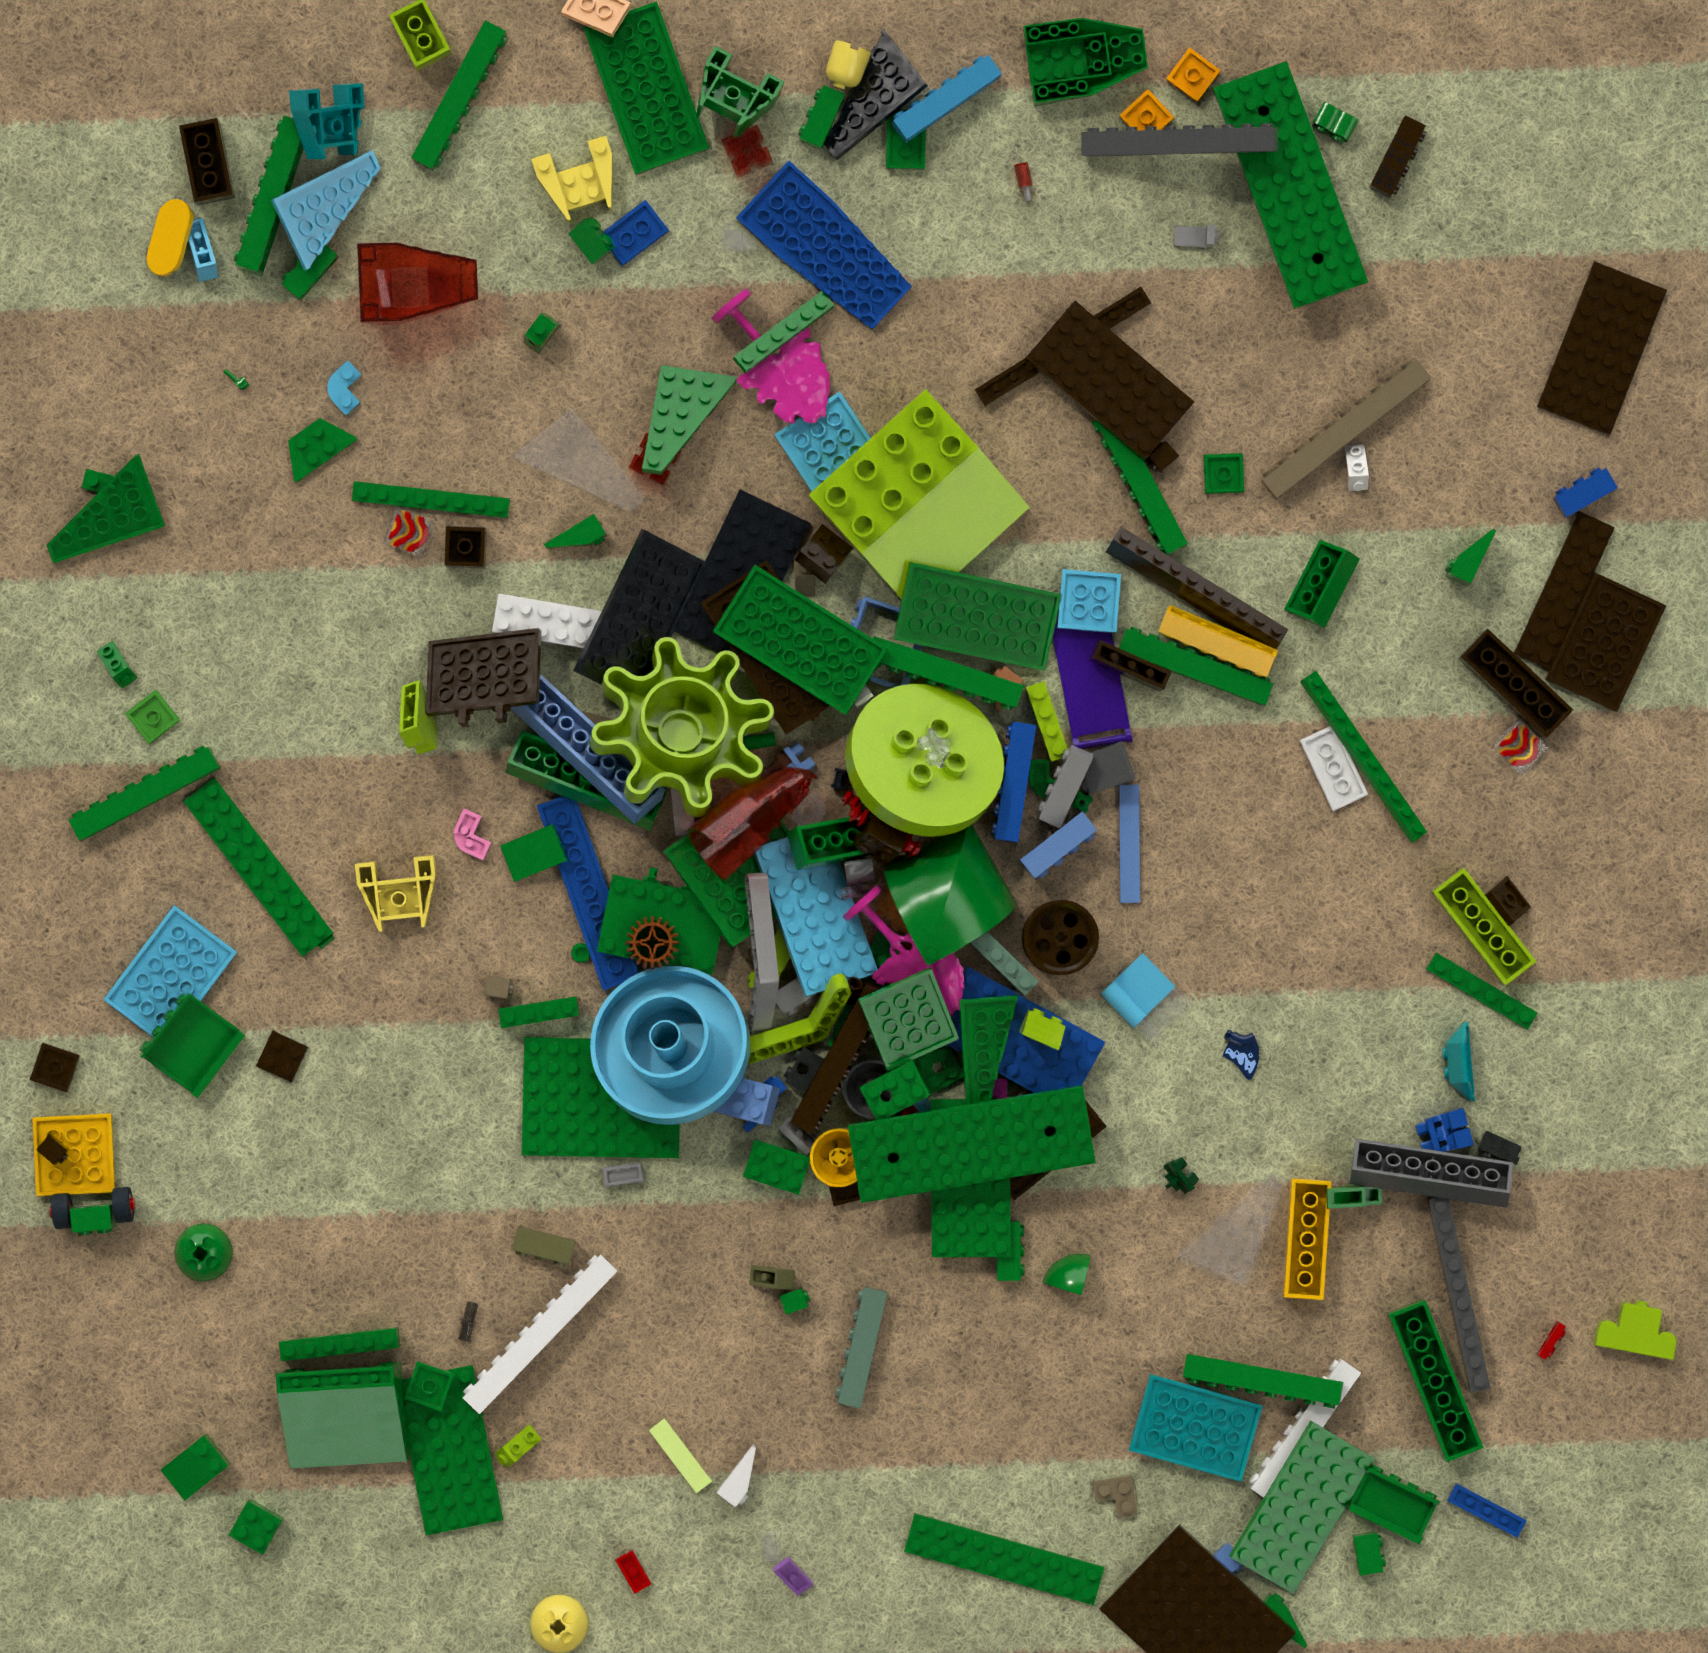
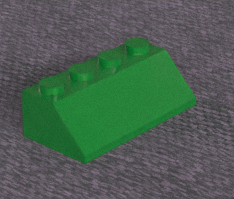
M1319 540L1284 609L1325 629L1360 558L1344 548Z

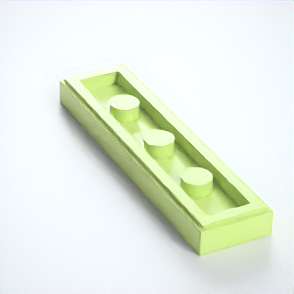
M665 1418L649 1429L650 1433L696 1493L712 1482Z

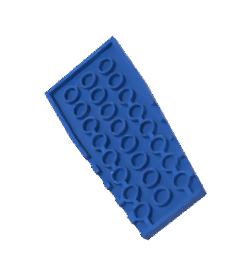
M789 160L736 217L742 225L777 257L870 329H874L911 289V284L892 266L875 245L867 239L862 231L855 226L840 207Z

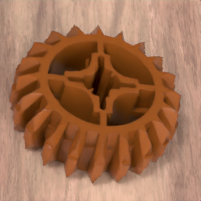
M651 916V922L647 923V919L644 917L643 925L636 921L638 929L631 926L630 929L635 932L634 935L627 934V937L632 938V941H626V945H632V948H628L627 952L631 953L634 951L635 954L630 957L631 960L638 957L639 959L636 961V964L639 965L643 961L644 969L647 968L648 963L651 964V970H654V964L658 963V967L661 969L662 961L666 965L669 964L666 959L667 957L674 960L675 957L670 954L671 951L678 952L677 948H673V945H679V941H673V938L678 937V934L674 933L671 935L670 932L675 929L674 926L669 929L666 928L669 925V921L662 925L661 917L658 918L656 923L654 922V916ZM650 927L649 936L646 939L636 940L642 930ZM655 927L663 930L669 940L657 938ZM652 933L655 941H658V944H655L653 948V953L650 945H647V942L652 938ZM636 946L648 948L650 959L643 957L638 952ZM669 946L663 956L655 959L657 948Z

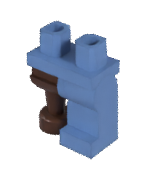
M799 742L791 747L787 746L779 752L775 760L766 769L763 766L761 776L766 783L772 779L771 774L780 769L783 773L768 784L778 799L782 798L810 775L809 772L816 766L810 757L802 763L797 759L805 751Z

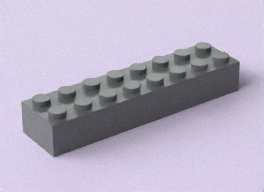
M1356 1139L1350 1184L1507 1208L1511 1191L1513 1162Z

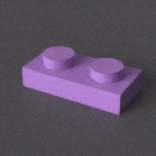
M789 1556L773 1567L774 1573L797 1596L813 1585L812 1580Z

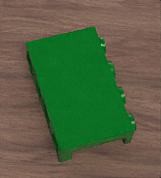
M1378 1466L1367 1467L1366 1473L1353 1494L1347 1509L1420 1545L1426 1526L1436 1505L1440 1503L1436 1499L1437 1495L1427 1490L1425 1493L1418 1491L1419 1486L1408 1482L1406 1485L1400 1482L1402 1478L1392 1473L1390 1476L1383 1474V1469Z

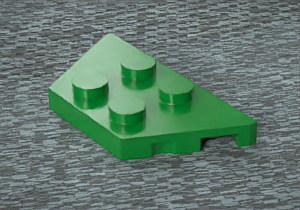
M321 418L317 419L288 440L294 481L296 483L358 439Z

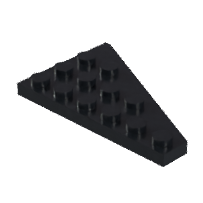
M885 29L881 31L882 35L877 45L871 51L869 62L860 83L852 88L851 95L847 98L837 123H834L832 132L824 143L836 160H839L928 87Z

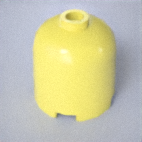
M836 40L828 60L826 75L829 80L834 82L833 86L844 90L845 87H856L863 77L871 52L860 47L859 50L850 48V43Z

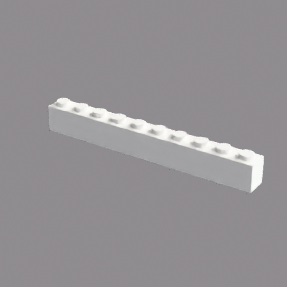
M594 1255L587 1262L589 1267L585 1271L581 1269L573 1277L576 1281L571 1286L567 1283L559 1291L562 1295L557 1300L553 1298L546 1305L548 1310L544 1314L539 1312L532 1319L534 1324L530 1328L526 1326L518 1334L521 1338L516 1343L512 1340L504 1348L507 1352L502 1357L498 1355L491 1362L493 1367L489 1371L484 1369L477 1376L479 1381L474 1386L470 1384L463 1391L466 1394L463 1399L479 1414L617 1272L602 1255L599 1257Z

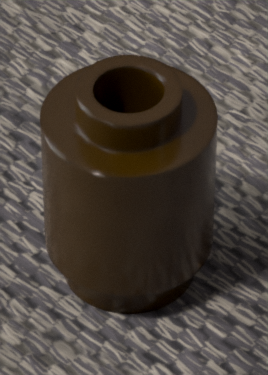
M856 977L848 979L851 995L845 1005L855 1004L863 990L862 981Z

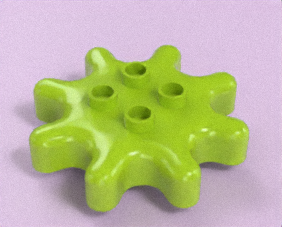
M664 637L655 644L652 654L654 670L648 675L636 676L616 666L609 668L605 672L602 681V692L609 700L620 707L621 715L617 719L603 721L593 727L590 736V747L598 755L621 754L631 762L633 769L628 775L624 786V795L629 802L634 804L642 803L654 789L661 786L670 787L680 793L684 808L689 815L701 817L707 813L711 804L712 792L710 783L713 780L728 778L743 787H751L758 782L763 764L760 758L745 748L743 737L766 730L771 723L774 708L765 699L743 700L733 693L730 684L735 679L739 668V658L735 653L722 651L715 656L708 666L703 668L693 667L683 660L678 642L670 637Z

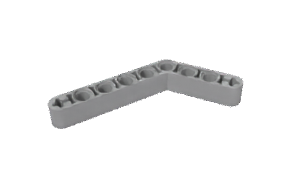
M766 872L750 873L745 875V889L755 979L748 1024L750 1031L770 1030L772 1027L779 976L768 876Z

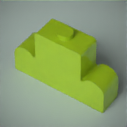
M420 680L402 686L399 734L408 749L414 747L418 755L437 749L438 725L433 716L425 714L426 691Z
M1636 1300V1304L1621 1302L1617 1325L1610 1320H1602L1597 1324L1593 1344L1673 1360L1676 1338L1668 1331L1659 1332L1662 1316L1661 1309L1649 1307L1648 1302Z

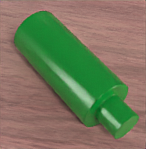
M774 732L745 736L743 737V744L748 750L776 746Z

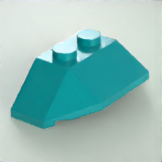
M1462 1022L1445 1042V1047L1442 1048V1059H1446L1447 1066L1443 1067L1444 1079H1448V1083L1469 1101H1475L1469 1022Z

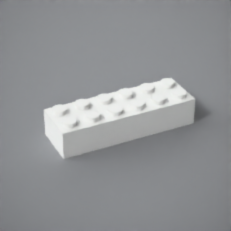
M498 593L492 633L539 628L542 631L541 642L584 649L602 611Z

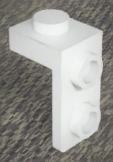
M1363 444L1345 446V456L1348 469V491L1368 490L1369 473L1365 447Z

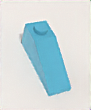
M203 218L193 220L188 243L198 280L201 282L218 278L216 261Z

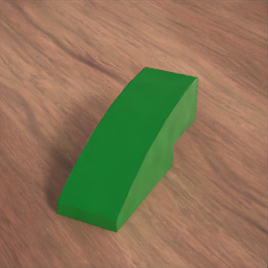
M1361 1185L1327 1188V1209L1381 1205L1382 1189Z

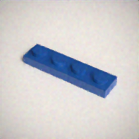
M1455 1483L1447 1499L1448 1502L1517 1538L1527 1521Z

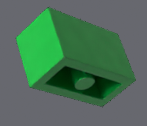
M593 217L584 219L568 233L591 264L600 262L616 248L611 237L603 232L600 223L593 219Z
M1376 1531L1353 1534L1358 1574L1362 1576L1383 1572V1567H1386L1385 1556L1380 1553V1547H1383L1381 1535H1378Z

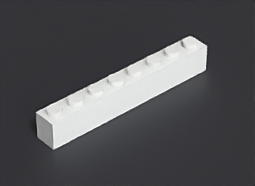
M1340 1358L1338 1361L1334 1360L1329 1367L1330 1373L1327 1377L1323 1376L1322 1378L1344 1382L1341 1396L1342 1401L1361 1372ZM1316 1401L1315 1405L1307 1404L1304 1409L1300 1408L1294 1417L1297 1420L1293 1426L1289 1424L1283 1432L1286 1436L1282 1441L1278 1440L1273 1446L1272 1450L1274 1453L1270 1458L1267 1456L1260 1466L1263 1468L1260 1473H1255L1249 1481L1251 1483L1250 1488L1264 1498L1310 1420L1324 1427L1338 1405H1335V1409L1323 1407V1402Z

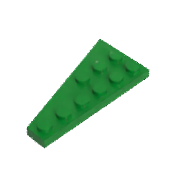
M1019 995L959 999L965 1105L990 1101L992 1098L994 1084L997 1080L999 1065L1002 1061L1011 1020L1013 1019Z

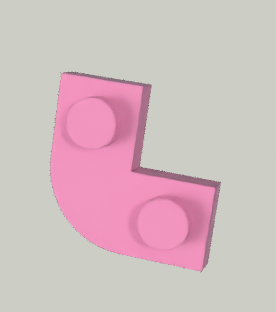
M463 809L454 828L455 842L462 851L484 860L491 842L474 835L482 816Z

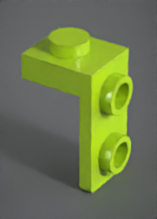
M528 1425L494 1454L498 1462L507 1469L541 1440V1437L531 1425Z

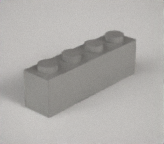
M1071 745L1069 750L1065 749L1061 758L1064 762L1061 767L1057 766L1053 775L1056 779L1053 785H1048L1045 795L1048 796L1045 802H1040L1037 809L1040 820L1058 828H1061L1093 760L1092 753Z
M797 978L777 991L776 1003L783 1015L787 1013L790 1016L799 1010L798 1005L803 1002L807 1005L816 1000L814 997L816 994L805 997Z

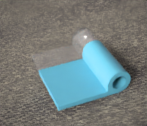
M1144 953L1100 994L1149 1045L1152 1043L1156 1045L1163 1038L1161 1034L1192 1005L1185 995Z

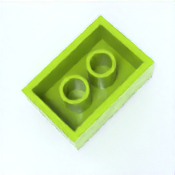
M417 0L389 15L417 71L452 54L425 0Z

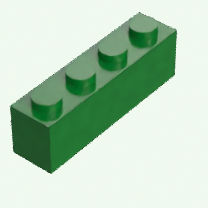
M577 996L498 1009L501 1028L580 1016Z

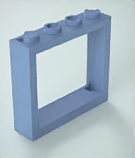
M864 596L863 600H858L855 611H858L856 619L852 618L850 625L858 630L860 629L867 605L897 615L899 608ZM914 644L913 649L920 651L922 645ZM905 672L901 685L874 676L870 677L869 682L891 689L910 684L911 678L907 677L908 673Z

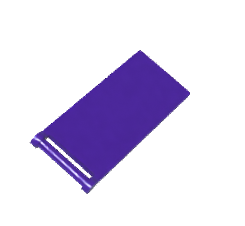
M1058 610L1053 641L1073 746L1083 750L1121 741L1133 742L1120 674L1088 660L1097 641L1102 640L1114 646L1112 633L1058 629ZM1124 728L1125 734L1083 742L1078 740V736Z

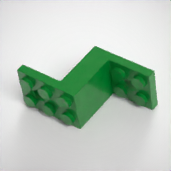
M945 1045L902 1064L859 1088L875 1119L879 1120L888 1118L927 1098L931 1093L964 1077V1074L950 1046ZM934 1063H943L944 1071L942 1073H935L933 1071ZM884 1090H888L892 1094V1098L888 1102H884L880 1098V1094Z

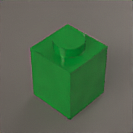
M802 1287L780 1295L785 1314L807 1308L808 1302H811L808 1291H803Z

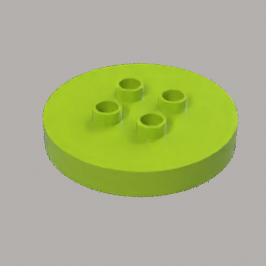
M902 685L877 695L859 714L849 733L845 749L847 773L853 789L863 804L888 825L914 835L944 836L969 827L985 813L997 795L1003 779V751L991 723L977 707L962 696L933 685Z

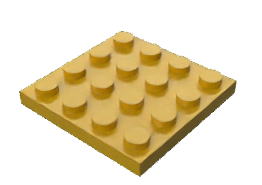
M112 1113L32 1117L36 1196H50L62 1193H108L116 1188ZM50 1134H53L70 1149L67 1152L68 1158L62 1164L53 1165L36 1150Z

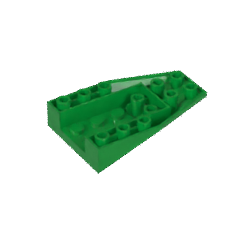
M1087 18L1023 26L1034 107L1093 96L1148 69L1144 33L1141 28Z

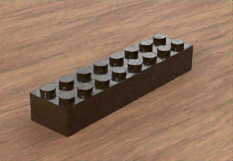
M867 981L858 999L882 988ZM858 999L790 1123L810 1134L813 1130L817 1131L823 1120L821 1117L822 1113L827 1114L833 1102L830 1100L832 1095L836 1097L842 1084L839 1082L842 1078L846 1079L851 1070L850 1062L856 1061L861 1051L859 1049L860 1044L865 1045L870 1036L869 1026Z

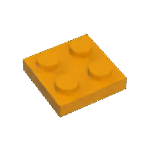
M1189 47L1166 80L1197 103L1221 70Z
M1149 89L1119 115L1128 127H1137V130H1145L1147 126H1156L1157 130H1162L1164 126H1167L1175 118Z

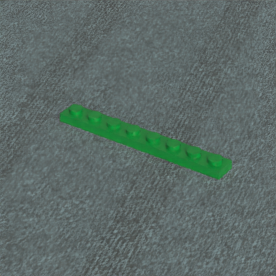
M357 481L353 483L352 501L501 518H508L510 498Z

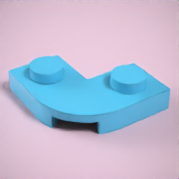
M346 361L332 374L327 385L330 399L346 416L360 404V401L348 390V387L361 374L349 361Z

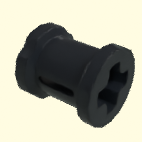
M835 768L836 774L831 787L848 791V787H846L849 778L847 770Z

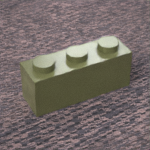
M518 1226L512 1250L516 1251V1255L527 1257L530 1254L535 1256V1260L546 1262L547 1259L554 1260L555 1265L565 1267L566 1264L571 1263L576 1240Z

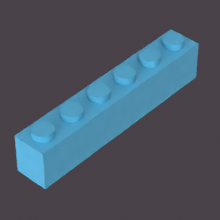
M989 55L984 58L983 56L978 57L972 62L973 66L968 69L967 67L962 68L957 72V77L946 79L941 83V88L930 90L925 94V99L914 101L909 106V110L906 112L902 110L893 117L892 126L904 143L916 137L1001 77V71Z

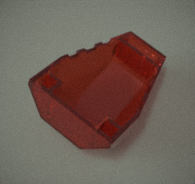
M397 242L357 244L360 323L400 325L478 300L476 259L445 254L434 250L431 251Z

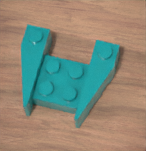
M363 83L332 85L334 105L321 107L320 89L289 90L290 110L307 159H326L325 148L338 146V155H357L359 140H356L357 131L362 123V120L359 119L360 112L364 109Z

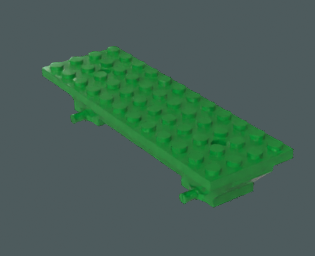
M1285 61L1213 87V92L1225 124H1233L1234 128H1241V124H1253V127H1260L1261 123H1272V127L1278 128V152L1236 154L1293 309L1318 302L1368 283L1288 62Z
M1083 1085L848 1125L861 1203L1096 1163Z

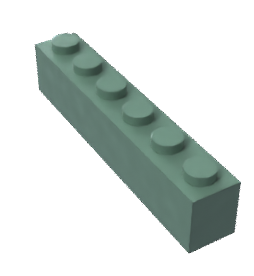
M865 1286L863 1290H859L857 1301L860 1302L859 1310L855 1309L853 1321H856L855 1329H850L848 1340L852 1342L850 1348L846 1347L845 1350L846 1368H841L839 1378L843 1379L841 1387L837 1386L835 1394L839 1404L861 1408L887 1291Z

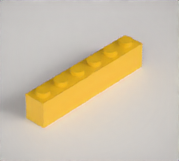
M1169 605L1158 630L1167 638L1177 639L1186 646H1194L1203 653L1213 654L1219 660L1232 662L1238 668L1251 670L1257 676H1268L1279 651L1172 605Z

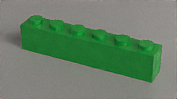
M398 1327L279 1341L281 1361L400 1347Z

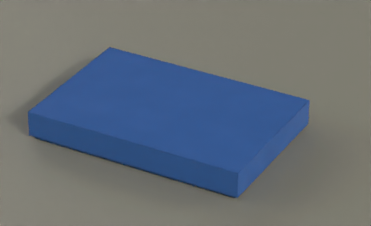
M644 200L603 232L613 240V245L616 248L611 252L620 264L624 266L668 233L669 229L649 203Z

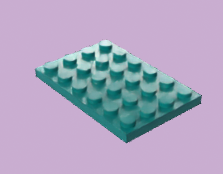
M1149 1374L1128 1450L1241 1482L1263 1405Z

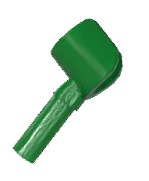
M228 369L224 370L223 373L231 378L239 389L244 390L249 386L244 376L237 379Z

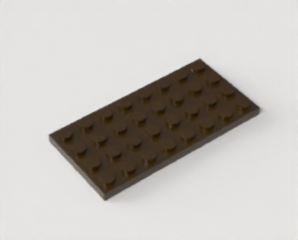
M1594 261L1537 407L1610 436L1667 289Z
M1076 300L1024 359L1143 461L1146 460L1194 403L1189 396Z
M767 560L758 565L759 568L779 580ZM750 571L701 602L715 626H717ZM725 640L731 651L738 656L740 665L762 699L772 704L774 708L773 716L786 735L830 707L829 704Z

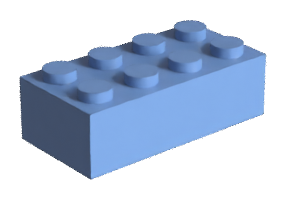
M1082 811L1019 861L1033 879L1037 877L1040 880L1049 873L1047 869L1050 866L1057 867L1064 861V855L1069 853L1071 856L1079 850L1080 847L1078 845L1082 841L1088 843L1096 836L1094 832L1097 829Z
M742 1078L739 1086L730 1098L713 1112L771 1126L780 1088Z

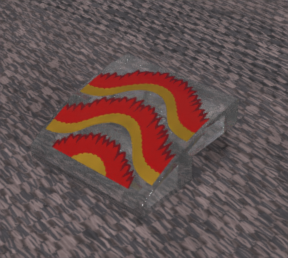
M396 507L383 544L423 558L436 521Z
M1519 719L1491 746L1520 776L1548 749L1544 742Z

